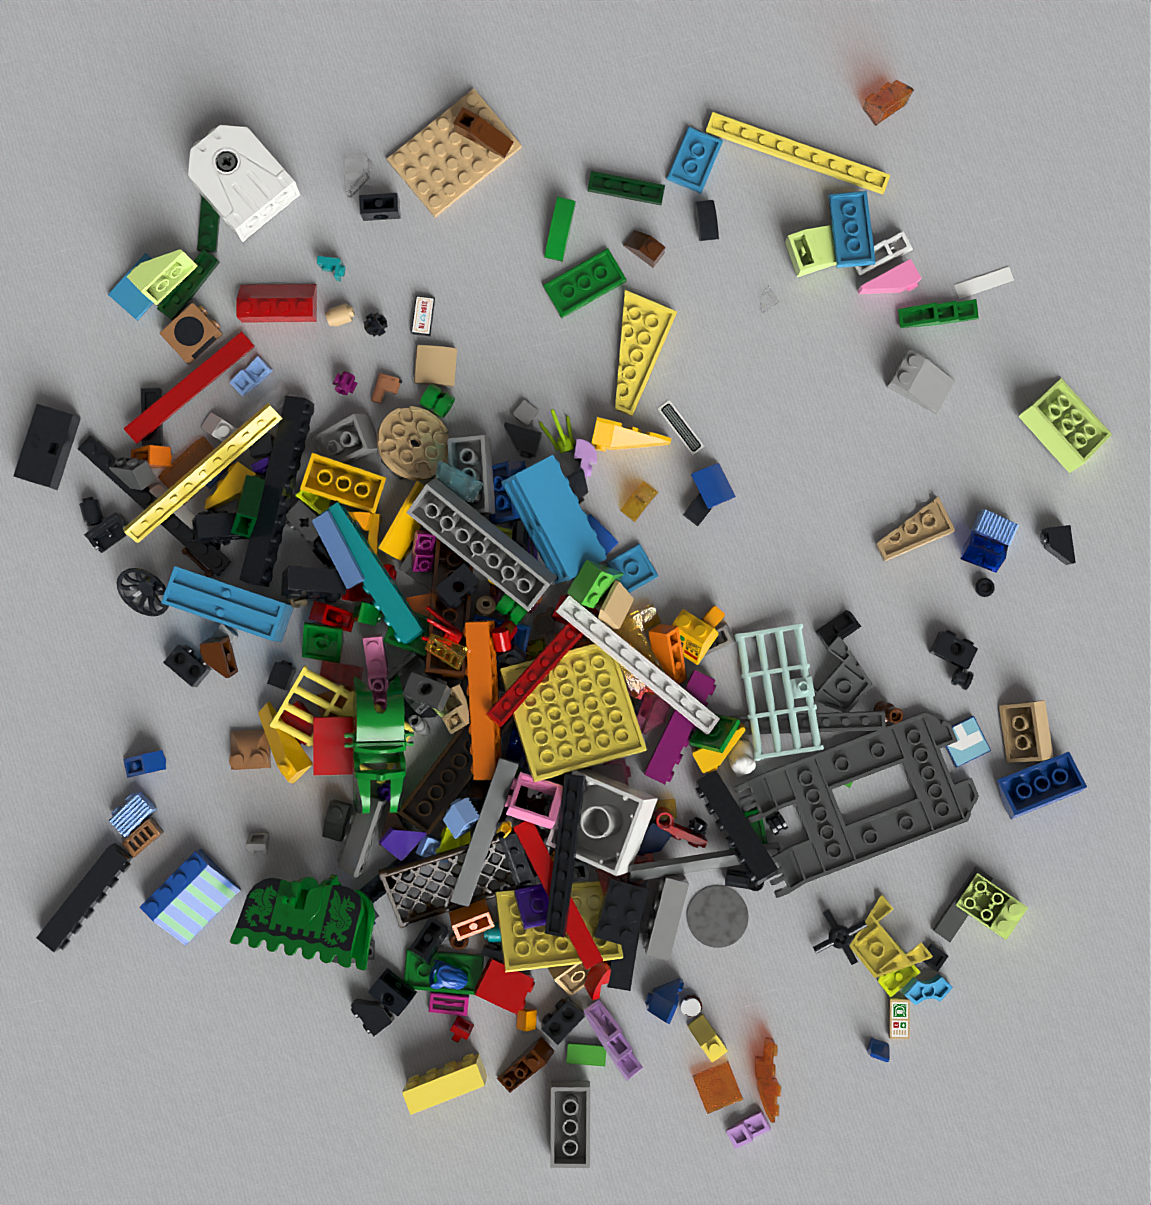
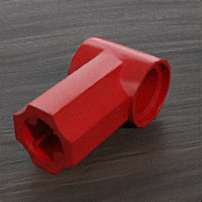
M504 621L500 627L491 630L494 651L504 652L511 649V640L517 633V625L513 624L512 621Z

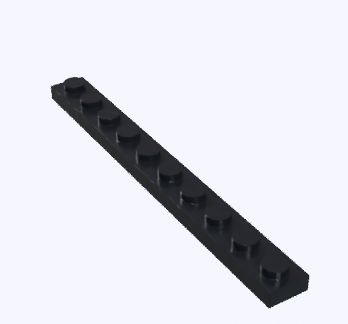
M89 435L79 446L78 450L144 510L157 499L149 491L151 488L148 486L143 490L131 489L109 468L115 463L117 458L93 436ZM174 513L161 523L168 532L216 575L219 576L231 563L210 542L195 543L193 529L189 528Z

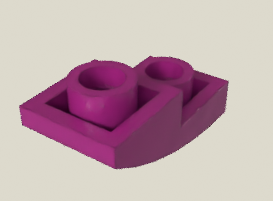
M416 530L412 571L431 572L435 557L433 548L436 536L430 531Z

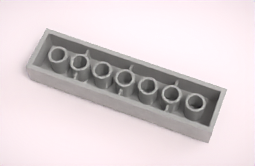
M436 477L425 485L406 512L528 612L557 577Z

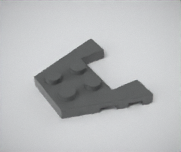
M837 635L829 644L827 650L842 661L818 689L814 687L815 696H813V699L824 704V706L838 711L850 712L871 688L872 682L841 636Z

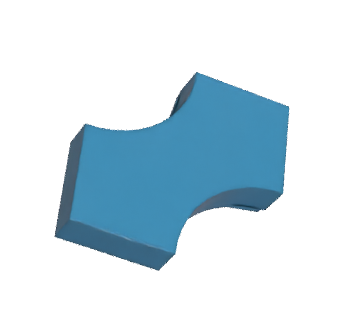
M937 974L932 979L925 981L913 977L900 992L913 1004L918 1005L926 999H936L941 1002L953 987L941 975Z

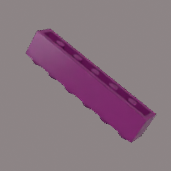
M693 670L684 690L707 707L708 702H706L708 695H713L717 686L714 684L716 680ZM674 709L643 773L664 785L672 780L675 773L672 769L675 764L679 765L683 754H681L683 747L687 748L689 745V741L692 738L689 736L691 730H696L697 728L676 709Z

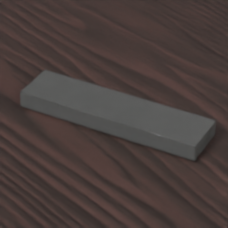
M976 866L932 930L948 942L952 941L969 915L957 907L956 903L975 875L978 873L990 882L993 880L991 876Z

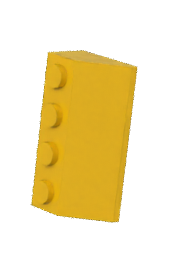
M312 453L300 490L375 514L386 477Z
M418 481L414 484L378 547L401 562H404L411 551L416 530L423 529L420 523L406 513L425 487V485Z

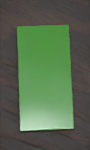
M568 1042L566 1063L605 1067L606 1050L603 1045Z

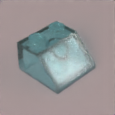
M439 460L436 478L465 502L473 503L483 482Z

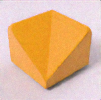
M715 605L709 609L701 620L715 628L724 618L725 613Z

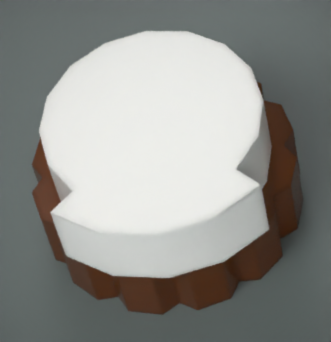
M689 994L681 1001L683 1015L695 1017L700 1014L702 1002L699 997Z

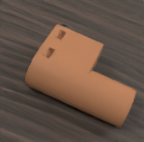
M379 373L371 401L382 404L385 392L397 395L400 383L402 384L403 381L399 378Z

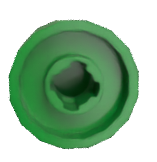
M432 383L424 392L420 405L428 410L433 409L434 414L444 418L453 406L455 397L448 392L442 393V389Z
M506 593L495 607V610L501 615H508V620L512 621L515 625H518L528 612Z

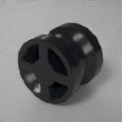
M957 667L952 676L951 684L954 686L959 685L962 689L967 690L973 680L974 673L966 672L963 668Z
M779 811L772 818L768 817L765 819L775 836L782 829H788V825Z

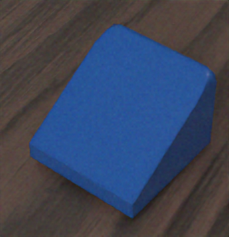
M871 1038L866 1050L870 1057L889 1062V1044Z

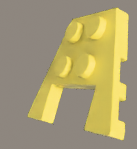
M883 895L880 896L865 921L868 927L859 931L850 944L852 951L874 978L933 957L922 942L905 955L879 924L881 919L894 910Z

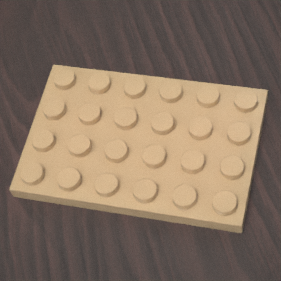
M472 89L389 156L387 161L433 217L436 218L519 151L522 145L476 90ZM462 107L480 116L514 141L505 159L455 132L453 123Z

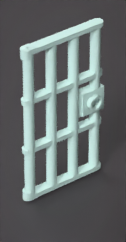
M803 624L737 633L734 635L735 642L738 643L742 669L741 679L744 681L749 712L747 718L750 719L755 750L753 756L756 761L764 758L824 749L820 741L815 711L817 705H814L813 699L815 692L812 676L809 675L808 668H810V664L807 663L802 633ZM794 630L800 665L788 667L783 632ZM775 633L781 668L769 670L764 635ZM756 636L761 671L750 673L744 638ZM801 669L802 678L790 680L789 671ZM782 673L787 709L776 711L770 674ZM762 676L768 712L757 714L751 677ZM805 698L807 706L795 708L794 699ZM808 711L813 747H801L796 712ZM788 714L794 750L782 751L777 715ZM769 716L774 753L763 754L757 718Z

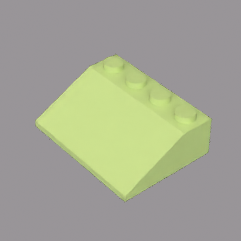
M1062 378L1018 416L1069 473L1083 465L1112 435Z

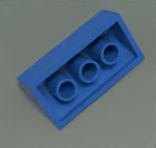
M1070 752L997 780L1002 803L1011 820L1080 793L1087 788Z

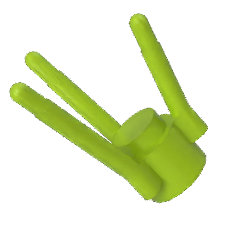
M551 409L553 420L560 435L557 438L558 443L542 422H539V425L554 445L555 450H559L560 454L573 450V444H575L570 418L566 416L567 436L562 431L554 409Z

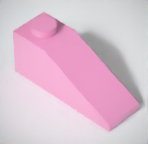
M909 259L863 284L858 289V293H901L905 290L910 292L918 287V282L922 278L912 260Z

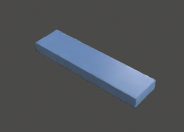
M326 511L313 519L312 522L346 588L350 589L364 581L365 578L331 512Z

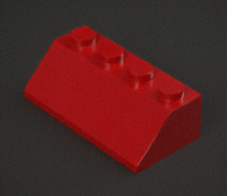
M317 284L241 285L236 298V317L241 323L317 322Z

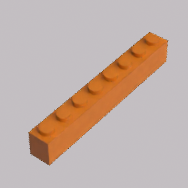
M494 620L465 622L463 629L464 637H466L464 652L467 657L466 676L468 677L469 684L467 686V695L470 702L468 711L471 720L469 734L472 738L470 753L473 756L471 772L474 774V780H491L499 756L502 757L500 727L485 715L499 700L496 651H494L491 630L495 629Z

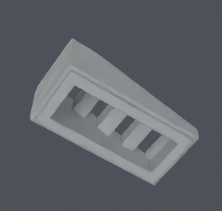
M728 624L716 629L719 633L717 637L721 644L718 645L716 640H714L712 643L714 648H709L704 656L735 642ZM721 631H724L728 641L725 642Z

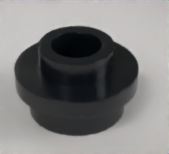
M981 578L975 584V591L981 597H988L995 590L993 581L988 578ZM983 584L987 586L986 591H983L981 589V586Z

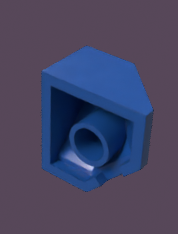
M678 978L654 988L652 993L649 992L645 999L647 1011L670 1024L679 1003V994L677 993L683 989V980Z

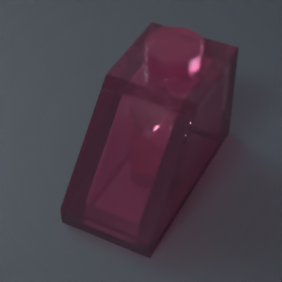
M644 692L641 699L643 702L636 718L641 733L646 735L665 722L671 705L660 698Z

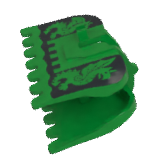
M353 676L354 732L344 733L345 738L350 737L353 740L351 743L345 742L344 746L353 747V803L355 810L359 814H369L370 780L384 781L390 779L389 813H399L403 795V781L406 776L404 751H406V746H414L413 741H406L408 736H414V732H404V697L400 677L396 676L387 689L386 710L378 713L374 708L372 691L357 676ZM395 763L396 769L360 770V764Z
M331 874L329 878L323 880L320 884L313 877H303L292 882L279 878H267L255 884L247 894L229 942L238 945L244 937H248L249 947L258 948L262 941L265 940L266 948L270 952L277 951L278 947L283 944L284 952L288 956H293L298 948H301L302 956L307 960L314 958L316 952L319 951L320 960L324 963L332 962L334 956L337 955L338 964L345 968L351 967V959L354 958L357 969L364 971L367 969L375 910L367 894L360 890L342 886L338 881V876Z

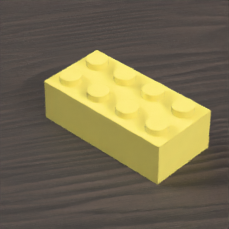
M471 1053L464 1056L463 1060L459 1062L453 1060L446 1063L445 1067L441 1069L435 1067L428 1070L423 1076L414 1075L408 1078L402 1094L410 1115L485 1086L487 1073L480 1055Z

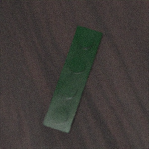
M591 171L588 184V192L660 206L662 205L665 185L595 171Z
M203 196L201 198L197 250L202 251L204 249L207 252H217L220 216Z
M204 249L193 261L197 267L157 307L160 312L172 321L182 312L220 263Z

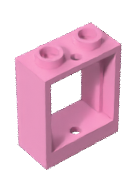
M520 772L518 778L513 779L510 788L514 790L512 796L508 795L505 807H508L506 815L552 829L560 808L563 786L547 780L533 782L531 775ZM521 786L553 796L547 816L515 806Z

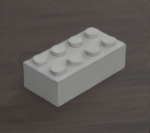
M485 435L447 439L450 490L481 515L495 514L491 438Z
M675 875L659 878L657 884L659 894L654 896L652 903L654 913L649 915L647 922L649 932L644 934L642 942L646 955L667 961L670 960L689 886L686 878Z
M551 1081L550 1168H590V1081Z

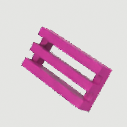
M431 991L428 1012L467 1016L469 995ZM434 997L465 1000V1002L435 1000ZM433 1004L464 1007V1010L433 1007Z

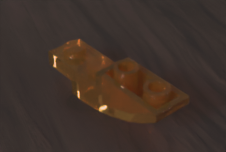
M765 1037L763 1056H755V1079L763 1108L770 1122L775 1123V1116H779L777 1097L781 1096V1085L777 1078L772 1077L775 1076L776 1065L773 1064L774 1056H777L778 1045L775 1044L773 1038Z

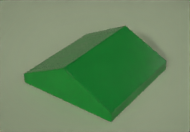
M305 622L302 657L340 663L344 642L343 628Z

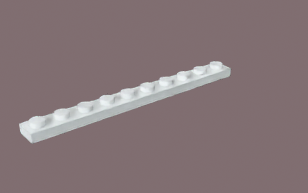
M568 596L556 612L706 735L711 732L719 721V717L571 596Z

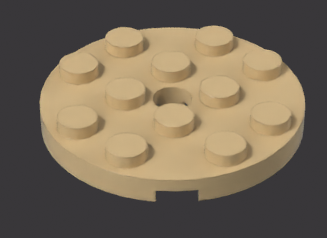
M413 406L402 409L398 408L390 412L381 422L376 439L379 454L384 463L401 477L410 480H427L438 475L449 462L448 430L443 422L433 413ZM410 440H416L419 447H412Z

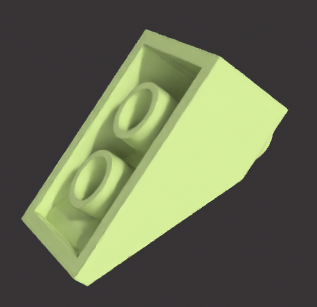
M180 249L140 263L131 270L127 278L146 297L158 305L197 265Z

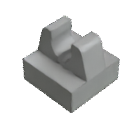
M250 832L246 842V850H249L252 855L255 854L256 850L262 851V855H265L270 839L269 833Z

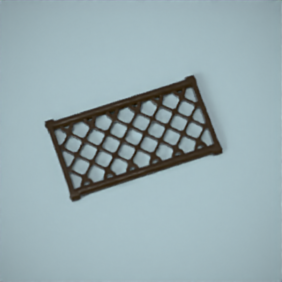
M503 832L496 833L493 836L489 853L483 865L484 867L485 864H490L495 868L490 874L481 870L480 875L488 877V880L485 884L477 882L476 886L482 888L481 894L472 896L470 904L483 899L495 898L496 892L517 890L515 883L510 885L506 881L511 874L510 868L500 865L503 859L506 858L504 852L495 849L496 843L500 842L499 835L504 834ZM469 844L395 867L378 870L400 928L430 918V916L434 917L464 907V905L450 902L455 884L450 885L445 883V880L449 875L458 877V874L451 872L454 865L462 866V862L457 861L458 855L466 853ZM492 853L502 856L497 863L488 859ZM448 859L452 864L449 869L439 867V861ZM428 864L433 868L430 875L420 872L421 867ZM498 869L507 872L503 879L494 876ZM410 870L411 873L415 874L411 881L401 878L402 872ZM439 870L446 874L442 880H438L432 877L435 871ZM389 876L396 880L391 887L387 880ZM417 876L427 879L423 886L413 883ZM491 880L500 882V888L491 890L488 884ZM430 881L439 884L435 891L426 888ZM398 882L408 885L404 892L395 889ZM442 886L451 889L447 896L438 893ZM411 887L421 890L416 897L407 893ZM423 892L433 895L430 901L427 902L420 899ZM393 893L402 896L399 902H396ZM435 897L445 900L444 905L436 907L432 902ZM404 898L414 900L411 907L401 905ZM417 903L426 905V911L417 913L413 908ZM399 909L408 911L407 917L402 918Z

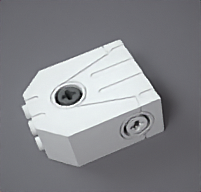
M219 125L217 128L211 129L205 138L196 141L190 149L188 169L190 180L197 191L208 201L242 242L300 196L292 177L248 127Z

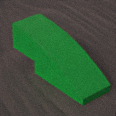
M557 197L544 258L563 262L576 201Z

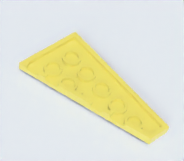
M625 290L615 410L633 417L677 315V311Z

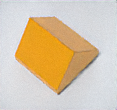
M355 511L353 516L365 531H368L373 514Z
M519 1010L516 1028L525 1032L536 1030L537 1010Z

